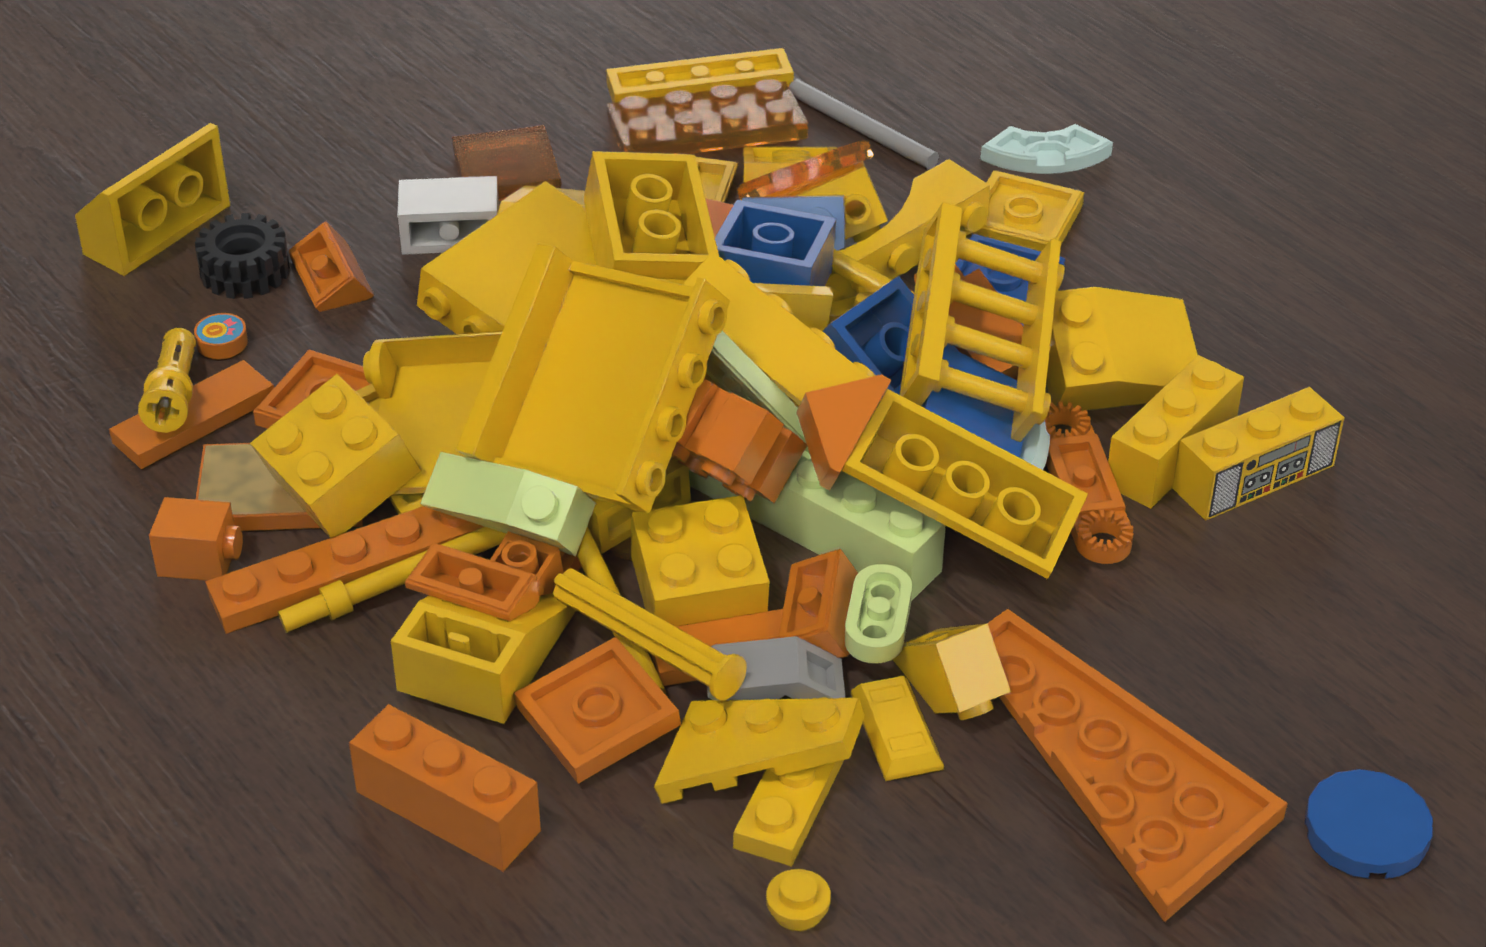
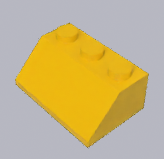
M209 123L102 191L75 214L83 255L125 276L229 207L230 200L218 126Z

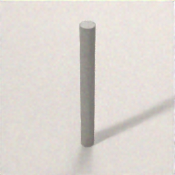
M795 79L790 84L788 89L789 95L928 170L937 164L939 154L799 79Z

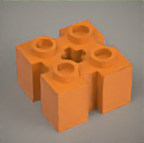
M704 379L703 383L696 390L686 416L684 434L676 442L671 456L678 459V463L688 467L693 473L707 479L708 475L723 483L722 486L737 496H743L749 502H752L755 494L775 503L805 451L807 444L794 432L783 427L784 424L768 410L732 392L729 393L717 387L709 380Z

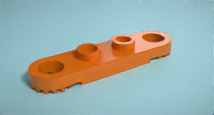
M1058 402L1057 406L1050 403V408L1045 418L1046 431L1050 434L1049 453L1046 460L1048 471L1051 475L1088 493L1071 530L1076 548L1083 557L1092 562L1100 564L1120 562L1127 558L1131 552L1134 536L1133 525L1131 526V522L1125 512V503L1099 437L1093 430L1090 416H1088L1086 410L1081 411V406L1077 405L1074 408L1073 403L1068 402L1067 406H1063V402ZM1063 424L1071 426V433H1069L1068 429H1065V433H1061L1062 429L1060 428L1056 432L1054 425ZM1107 533L1116 538L1113 539V543L1107 540V543L1103 544V539L1097 542V537L1094 536L1092 538V535Z

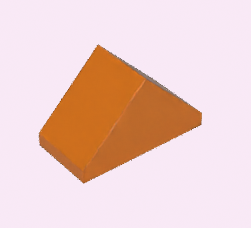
M881 374L805 393L796 413L820 486L829 491L833 487L889 386L891 379Z

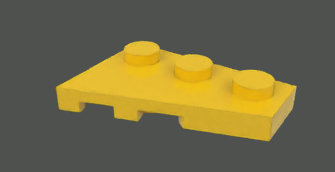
M859 698L691 701L654 785L661 804L683 799L682 789L711 782L715 791L737 786L739 775L768 768L772 773L780 776L849 759L865 717Z

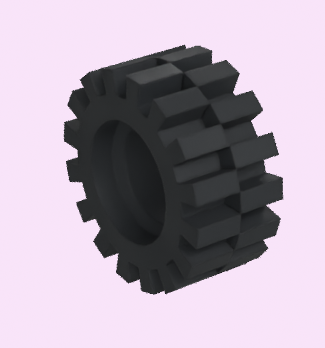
M241 213V219L234 220L233 214L224 216L225 223L221 224L215 219L209 223L210 229L203 227L199 231L200 238L196 237L195 250L200 279H202L206 289L211 287L212 293L219 296L222 292L226 291V297L235 299L237 293H243L244 299L253 298L252 291L258 290L262 296L269 293L268 285L278 288L282 284L281 278L287 279L290 265L285 231L283 227L279 228L278 222L274 219L267 222L265 215L258 214L254 220L251 219L250 213Z

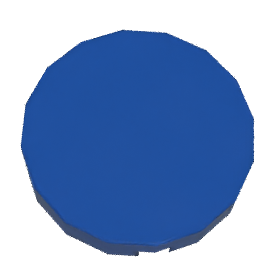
M1358 769L1337 772L1318 783L1308 798L1305 811V822L1308 828L1307 837L1312 848L1329 865L1351 876L1369 878L1370 873H1386L1385 879L1400 877L1419 866L1429 850L1432 839L1433 817L1424 799L1407 783L1381 772Z

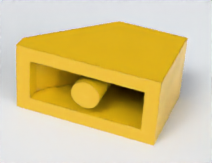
M987 623L936 629L904 642L900 654L892 659L934 713H957L960 720L970 719L994 709L991 702L992 699L1011 692Z

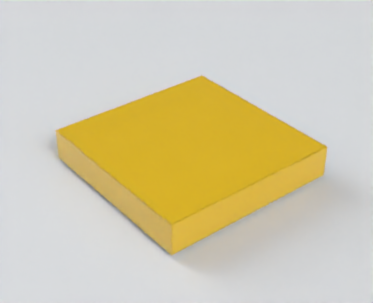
M995 170L986 182L990 185L988 221L980 230L966 237L970 238L972 234H977L1041 252L1051 238L1061 241L1062 245L1083 206L1084 192Z

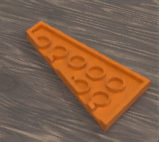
M1006 609L987 623L1011 692L999 696L1000 700L1164 922L1284 820L1287 802L1009 609Z

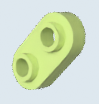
M875 564L862 569L856 575L845 623V647L856 659L867 663H884L894 659L902 651L912 596V581L905 571L893 565Z

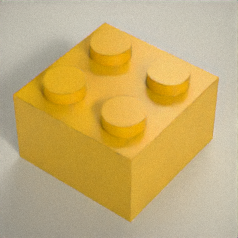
M338 374L334 375L250 443L273 478L330 538L346 533L421 471L400 435Z
M739 495L651 509L650 513L641 511L631 512V557L644 607L647 611L674 626L768 611L770 582L743 496Z

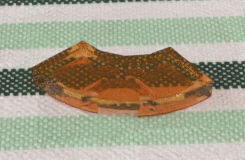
M864 139L767 173L740 184L736 190L740 200L744 197H767L873 158L874 154L869 140L865 141Z

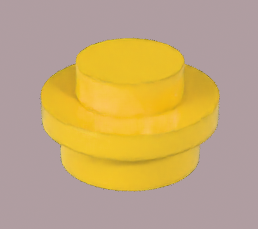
M791 869L775 876L767 887L766 904L769 912L774 916L778 924L789 930L804 931L813 928L826 915L830 907L831 892L827 882L821 876L809 870Z

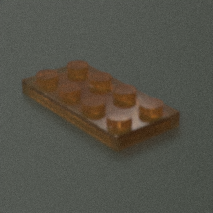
M766 79L750 86L734 87L719 85L713 87L710 91L690 93L678 90L669 92L661 97L643 98L629 96L623 98L620 102L607 103L608 121L621 152L693 154L808 139V122L786 81L779 82Z

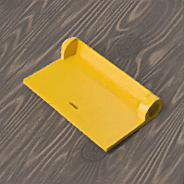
M502 332L378 339L373 342L370 351L365 353L363 359L364 376L368 383L373 384L381 398L378 414L400 435L421 470L392 495L425 493L440 452L464 456L455 449Z

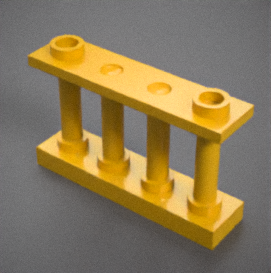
M942 202L923 231L900 395L922 406L932 391L939 392L941 388L1012 410L1014 414L1011 439L1021 442L1035 424L1041 425L1044 422L1051 403V395L1046 393L1045 389L1055 295L1060 288L1065 271L1064 265L1059 264L1061 241L1051 238L1037 259L1033 261L967 239L966 233L960 231L963 208ZM958 259H962L1028 281L1026 302L960 280V274L954 272L955 263ZM956 301L1023 323L1022 343H1014L956 324L955 318L948 315L950 304ZM947 344L1018 366L1017 389L949 367V362L942 359L944 348Z

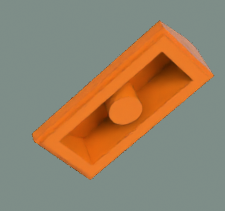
M326 221L289 249L288 253L315 308L319 312L362 302L374 296L348 243Z
M434 542L405 581V587L507 621H511L535 608L540 600L536 574Z
M841 549L791 565L778 638L797 636L838 658H844L849 655L845 647V623L854 580L858 572Z

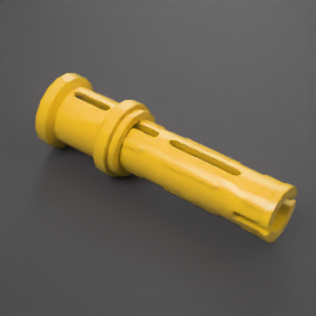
M174 328L165 334L157 368L148 374L144 382V394L139 401L138 414L141 421L148 428L156 432L168 433L175 431L184 424L188 416V403L193 394V384L188 375L191 369L193 353L195 352L196 339L190 331L184 328ZM177 345L181 346L180 352L175 351ZM160 411L165 412L163 419L159 418Z

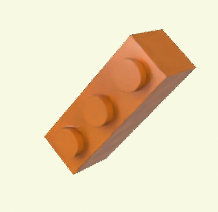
M390 704L349 742L357 793L502 872L541 831L537 781Z

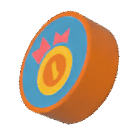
M217 313L201 319L194 328L197 350L207 358L221 360L234 357L241 353L248 344L246 324L242 318L234 314Z

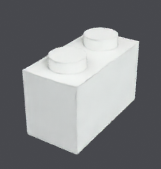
M497 176L399 180L398 223L402 254L443 253L495 217L499 210Z

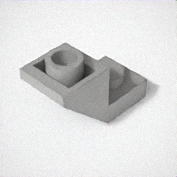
M797 636L711 646L727 656L738 654L745 659L747 664L746 676L741 687L727 700L780 699L784 695L792 699L845 698L842 659ZM707 686L708 698L717 701L718 699L711 695Z

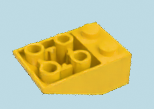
M553 593L539 596L540 600L535 608L511 621H507L436 597L427 596L418 601L391 640L397 691L504 724L516 706L514 692L530 684L576 610L557 600Z

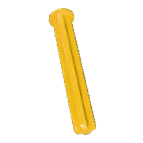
M568 569L563 574L558 573L555 577L554 583L556 586L553 595L557 600L708 686L711 695L721 701L727 700L741 687L746 676L747 664L745 659L738 654H730L728 656L575 569Z

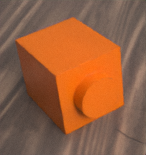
M164 497L149 534L157 577L207 581L227 574L231 560L239 559L243 544L242 528L234 525L231 502Z

